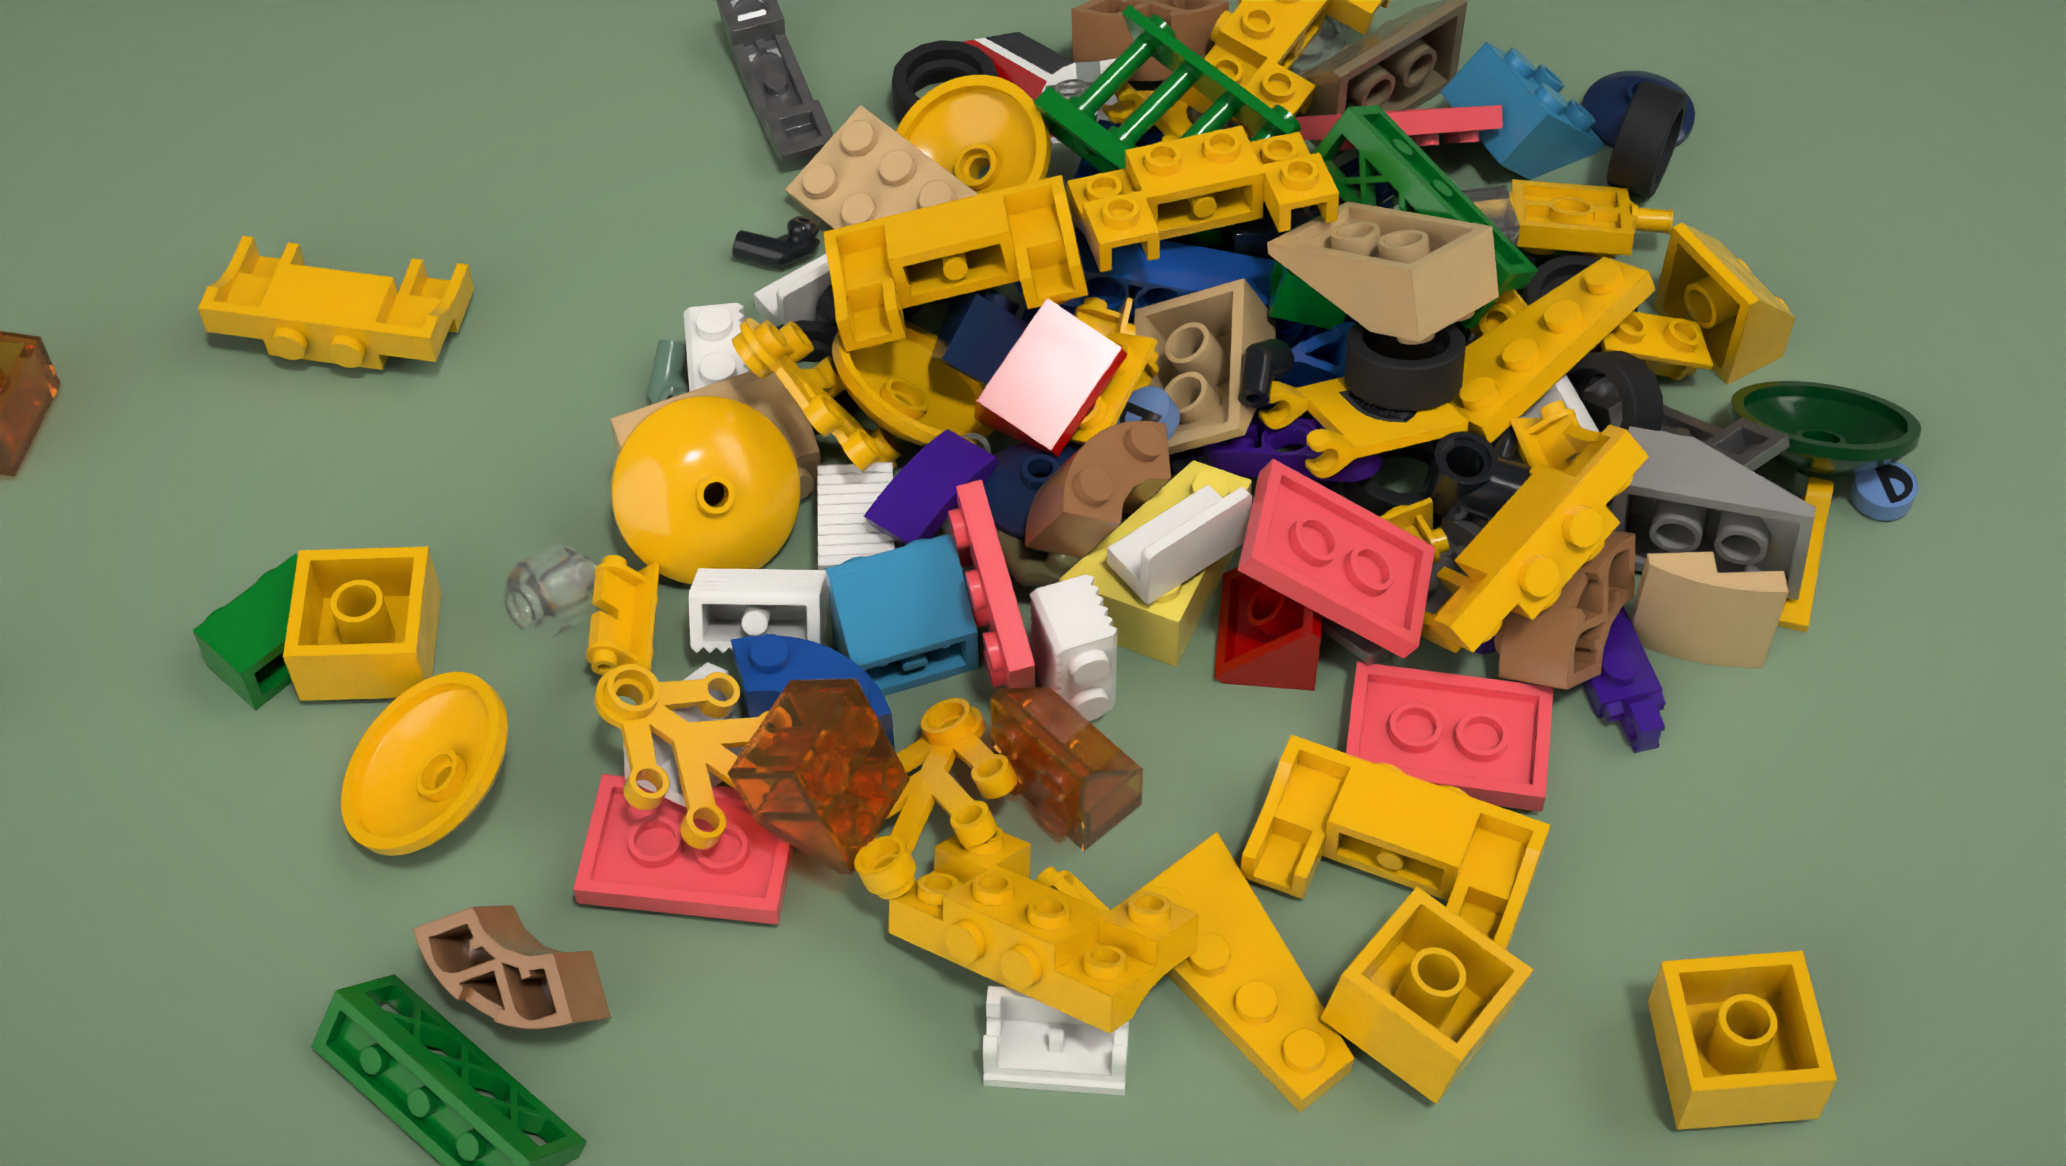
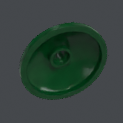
M1772 381L1749 385L1735 392L1729 409V415L1733 423L1742 417L1787 435L1790 447L1775 456L1774 459L1795 467L1796 471L1804 476L1821 479L1830 478L1833 474L1860 473L1896 462L1916 449L1921 434L1919 421L1910 412L1895 403L1862 391L1823 383Z

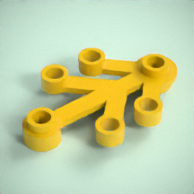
M749 317L740 324L741 332L732 338V344L747 367L761 379H765L775 372L801 407L812 426L824 437L833 433L846 455L861 471H866L876 462H893V469L897 467L896 459L903 453L894 437L880 426L873 431L869 428H864L833 399L845 390L838 376L833 358L827 356L811 369H801L796 365L814 350L811 341L796 323L789 321L778 330L768 320L759 324Z
M624 664L607 671L600 678L594 691L595 707L606 722L621 729L630 768V774L624 784L623 791L626 800L633 807L640 810H652L661 804L669 789L670 780L668 774L656 763L651 732L672 745L687 808V813L680 825V833L688 845L696 849L711 848L718 842L726 828V817L724 812L715 803L708 771L768 811L774 830L782 838L791 841H801L811 838L818 832L828 815L829 803L825 793L817 785L807 780L798 779L780 786L727 749L754 746L758 752L766 756H779L783 754L793 740L796 731L793 720L787 714L778 710H769L762 713L759 717L687 722L670 710L697 706L703 714L711 718L719 719L728 716L733 711L740 697V687L732 676L722 672L711 673L704 679L658 682L656 676L647 668L637 664ZM708 690L722 692L727 700L718 701L714 699ZM618 696H627L634 700L636 705L627 704ZM771 727L776 729L781 734L782 739L769 737L765 733L764 728ZM646 780L651 782L657 792L649 793L643 791L638 787L636 781ZM786 811L797 812L801 815L804 822L795 820ZM693 820H706L711 824L713 831L704 832L699 830Z
M949 698L930 707L921 719L922 734L919 740L881 764L872 765L862 770L854 780V787L864 806L858 810L844 813L835 820L831 827V833L841 851L847 855L857 854L854 860V867L866 889L870 893L877 894L882 899L898 898L908 892L913 886L916 863L911 854L935 802L950 816V824L962 845L967 847L978 846L988 841L995 834L997 823L988 805L983 801H974L949 774L955 758L959 757L972 769L971 777L983 798L997 799L1005 796L1017 784V776L1009 759L1005 755L994 754L980 739L985 732V720L981 712L977 708L970 706L965 699ZM922 765L920 771L901 783H897L896 779ZM901 811L891 834L877 838L878 833L875 826Z

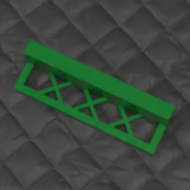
M1379 105L1348 107L1313 152V154L1320 153L1339 191V196L1345 203L1349 201L1376 206L1375 183L1389 182L1399 192V210L1414 213L1415 209L1419 214L1492 226L1499 297L1505 291L1525 288L1539 271ZM1346 139L1359 151L1360 177H1346L1331 161ZM1374 167L1379 171L1381 175L1375 176ZM1354 184H1360L1361 191ZM1498 298L1475 310V314L1471 318L1459 321V323L1465 329L1475 327Z
M395 974L335 990L311 1047L443 1166H559L579 1158L587 1141ZM388 1002L402 1015L385 1011L378 1004ZM425 1045L441 1049L450 1057L433 1053ZM473 1087L489 1091L497 1099L483 1096L479 1094ZM522 1130L539 1134L548 1143L539 1146Z

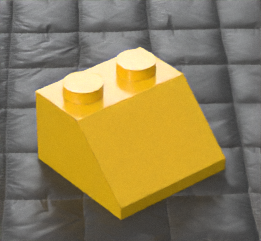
M1684 223L1672 227L1653 309L1660 316L1683 318L1699 322L1713 363L1712 370L1727 385L1783 357L1795 321V316L1790 312L1785 302L1779 297L1774 296L1751 273L1747 264L1741 259L1736 258L1719 240Z

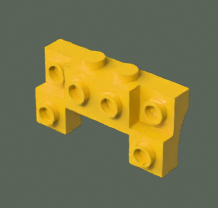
M1239 0V6L1233 13L1226 10L1217 20L1210 35V40L1215 42V45L1204 59L1270 108L1280 105L1295 117L1298 111L1304 114L1310 107L1316 85L1293 73L1290 69L1321 31L1326 14L1365 36L1371 27L1375 12L1380 6L1386 9L1392 0ZM1193 86L1181 99L1183 103L1202 114L1214 103Z
M1242 125L1215 130L1199 135L1125 150L1124 169L1067 181V196L1072 219L1076 228H1079L1084 234L1100 272L1112 270V248L1140 242L1148 261L1160 259V240L1263 218L1264 202L1279 233L1291 230V210L1317 204L1325 223L1338 221L1339 191L1320 153L1310 154L1300 132L1250 142Z
M1062 175L824 231L825 251L832 282L836 324L846 352L862 348H877L892 341L905 339L903 308L1017 281L1021 283L1027 309L1042 306L1047 298L1060 305L1070 299L1088 295L1082 260Z
M242 236L226 271L215 283L207 286L198 306V311L206 332L263 339L268 355L280 356L288 360L303 359L333 363L348 368L363 367L383 370L388 356L437 362L447 333H458L474 292V285L468 264L457 263L451 280L428 278L423 259L412 258L400 289L397 292L393 277L306 266L300 246L297 243L288 242L281 258L260 256L254 237Z
M1570 424L1563 431L1562 434L1579 454L1564 471L1538 462L1529 471L1531 476L1454 560L1468 576L1445 566L1435 575L1452 595L1435 614L1425 611L1421 631L1423 638L1455 654L1461 647L1474 653L1482 643L1490 640L1500 630L1503 619L1510 611L1534 620L1541 611L1546 610L1557 601L1564 585L1584 563L1592 560L1600 553L1607 537L1620 524V521L1608 509L1606 504L1631 484L1634 473L1649 458V455L1628 430L1609 424L1603 432H1596Z
M1291 734L1280 758L1261 813L1242 853L1241 872L1248 880L1304 900L1321 858L1324 856L1413 889L1419 887L1427 894L1448 901L1446 905L1448 909L1508 950L1522 913L1525 898L1546 846L1551 825L1470 797L1457 787L1450 785L1438 786L1407 775L1391 764L1372 763Z
M998 826L995 834L988 841L978 846L967 847L962 845L956 834L934 846V871L915 881L911 889L904 895L895 899H889L890 934L1109 1034L1131 1020L1152 987L1172 968L1196 953L1198 913L1170 902L1164 895L1143 890L1135 893L1107 912L1030 879L1031 843L1003 832Z

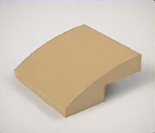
M1713 551L1647 553L1630 621L1642 646L1650 650L1692 662L1716 666L1763 668L1789 593L1784 571L1718 573Z

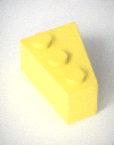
M1194 460L1059 579V582L1085 574L1094 577V586L1099 587V596L1104 598L1103 606L1108 608V617L1113 618V627L1117 628V645L1177 667L1236 549L1147 605L1107 564V548L1208 484L1222 498L1240 487H1244L1251 494L1252 480Z

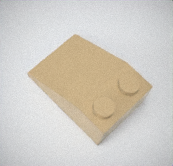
M1347 201L1338 206V221L1325 223L1322 215L1267 242L1268 254L1368 331L1397 337V341L1402 344L1416 345L1426 343L1435 337L1436 332L1454 322L1471 318L1475 314V310L1499 297L1492 226Z
M1245 278L1135 309V335L1156 338L1158 341L1154 350L1159 354L1156 362L1159 366V372L1156 377H1153L1149 386L1163 389L1176 403L1180 411L1178 427L1168 440L1169 455L1244 436L1257 409L1243 405L1238 399L1245 349L1253 343L1275 339L1276 319L1269 316V310Z

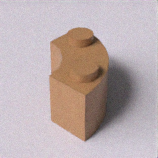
M1091 0L1071 9L1073 62L1103 61L1120 56L1133 42L1122 12L1129 5L1147 18L1152 14L1162 18L1172 28L1180 42L1204 59L1215 45V42L1210 40V35L1222 13L1226 10L1229 11V1ZM1151 56L1128 81L1166 80L1173 72Z
M1154 421L1124 422L1110 426L1091 437L1049 477L1036 493L1027 516L1025 547L1083 558L1121 524L1122 514H1132L1171 480L1166 423Z
M1613 531L1605 540L1604 547L1600 553L1581 566L1564 585L1557 601L1546 610L1541 611L1534 620H1530L1512 611L1509 612L1506 618L1503 619L1502 626L1494 638L1496 652L1500 655V678L1568 690L1601 674L1603 651L1610 627L1622 606L1635 597L1634 533Z
M514 905L471 907L413 928L418 946L426 963L444 988L457 1000H465L479 1011L493 1017L494 1022L517 1028L543 1029L592 1023L611 1018L592 950L562 952L544 946L524 928Z

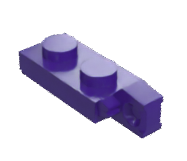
M1622 606L1610 627L1604 646L1601 674L1583 682L1582 685L1597 718L1605 717L1608 723L1619 720L1633 752L1639 753L1659 748L1661 731L1665 730V725L1659 711L1664 710L1666 702L1661 684L1626 610Z

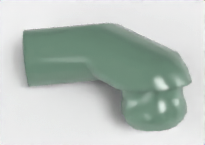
M669 340L658 341L647 395L653 404L689 392V386L682 377L686 345Z

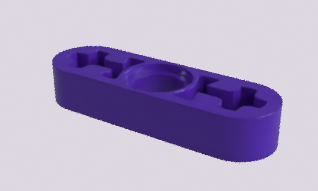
M1253 417L1244 436L1202 446L1206 465L1246 477H1258L1259 472L1272 459H1275L1311 480L1356 482L1376 474L1381 468L1383 460L1382 453L1354 459L1331 477L1318 478L1305 467V460L1317 458L1324 452H1315L1306 443L1307 435L1311 431L1325 429L1316 419H1295L1286 427L1271 429L1259 417ZM1289 445L1305 446L1304 448L1293 452L1277 451L1278 449Z

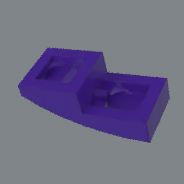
M947 429L921 449L900 470L877 497L864 517L871 526L904 546L914 540L932 539L948 517V511L958 508L956 486L982 480L984 485L1000 462L994 455Z

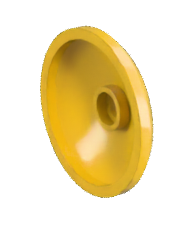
M968 75L940 84L922 96L909 109L896 130L898 134L978 195L1046 179L1049 169L1051 141L1046 120L1037 111L1033 103L1034 100L1014 83L996 76ZM985 166H990L987 174L978 179L980 170Z
M904 320L905 339L892 341L877 348H862L846 352L839 331L837 332L832 344V355L838 376L848 394L863 412L887 432L908 442L925 447L947 429L976 446H980L987 441L994 429L981 424L974 418L976 400L986 386L931 357L938 338L935 334Z
M686 397L672 401L654 410L642 419L627 436L619 450L612 471L611 504L618 529L633 553L646 565L657 562L660 565L659 573L663 576L692 585L694 577L698 573V568L760 569L778 553L790 535L797 518L800 504V476L796 459L787 440L780 430L762 413L744 403L724 397ZM719 482L724 488V498L719 504L709 506L704 500V490L710 483Z
M448 672L419 682L391 702L374 720L361 738L345 773L341 792V813L346 829L352 838L374 853L396 856L412 853L431 846L459 828L476 811L489 793L504 760L507 745L508 718L504 702L499 693L476 675L466 672Z

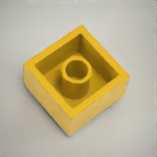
M428 546L299 550L283 658L300 701L397 698L412 686L432 677L442 591Z
M1416 887L1342 973L1320 1019L1437 1105L1508 1015L1534 969L1422 889Z
M1803 950L1661 961L1648 999V1006L1677 1130L1820 1118L1837 1082V1077Z

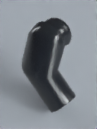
M796 216L787 223L788 234L777 238L740 230L734 240L733 256L737 259L773 268L785 267L814 254L820 244L819 239L816 238L819 232V225L812 218Z
M1268 339L1253 343L1245 349L1238 399L1243 405L1261 408L1269 404L1272 382L1280 381L1292 371L1294 355L1285 342L1279 339Z

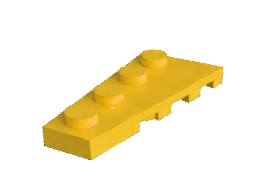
M1603 257L1465 347L1462 387L1449 403L1469 421L1468 432L1485 438L1490 444L1511 425L1510 421L1512 419L1519 418L1656 290L1650 272Z
M1218 832L1214 833L1135 892L1143 890L1164 895L1170 902L1199 914L1196 953L1172 968L1166 975L1300 1113L1352 1072L1354 1064L1352 1053L1339 1032L1320 1019L1325 1010Z

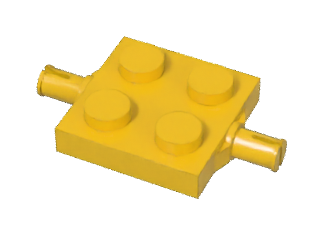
M1512 179L1511 190L1507 197L1472 194L1471 201L1490 220L1505 221V224L1511 228V242L1516 247H1522L1525 251L1537 255H1549L1557 250L1578 251L1583 255H1590L1599 259L1603 257L1611 259L1616 255L1631 256L1636 231L1667 233V235H1670L1673 225V209L1638 208V205L1629 199L1628 188Z

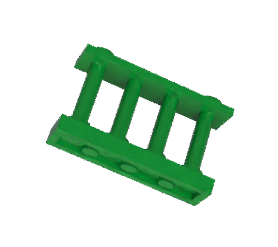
M1131 5L1122 12L1133 42L1079 97L1072 95L1067 100L1049 86L1033 102L1037 111L1046 120L1049 133L1100 173L1124 169L1125 150L1136 148L1135 144L1192 86L1214 103L1180 138L1221 130L1233 117L1256 133L1249 140L1250 142L1301 131V126L1297 119L1284 107L1275 105L1273 108H1270L1180 42L1175 32L1162 18L1155 14L1147 18ZM1151 56L1173 72L1119 128L1111 126L1107 130L1096 122L1095 113ZM1221 228L1183 235L1184 238L1195 246L1217 249L1225 241Z

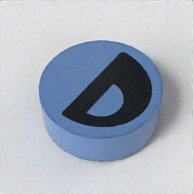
M1156 386L1142 387L1132 392L1116 424L1131 421L1166 423L1167 440H1169L1178 427L1180 411L1176 403L1163 389Z
M1896 461L1868 471L1856 473L1851 485L1850 496L1855 507L1864 515L1876 520L1892 521L1905 516L1910 511L1918 491V483L1911 470Z

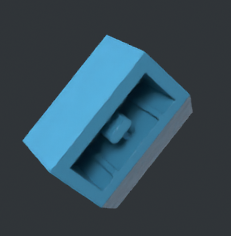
M1485 42L1440 92L1452 107L1502 105L1503 128L1479 130V140L1500 165L1529 180L1594 155L1605 145L1591 129L1596 123L1594 117L1573 99L1568 102L1561 95L1560 91L1565 87L1561 79L1543 64L1535 68L1521 52L1513 47L1506 53Z
M951 533L932 539L914 540L900 548L868 557H854L840 565L825 568L835 649L858 664L873 679L884 696L979 669L978 631L956 545Z

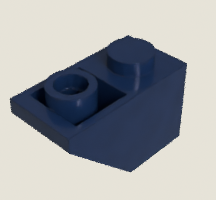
M989 288L986 291L979 290L974 293L954 296L950 300L931 357L983 386H987L1029 323L1015 316L1019 308L1017 303Z

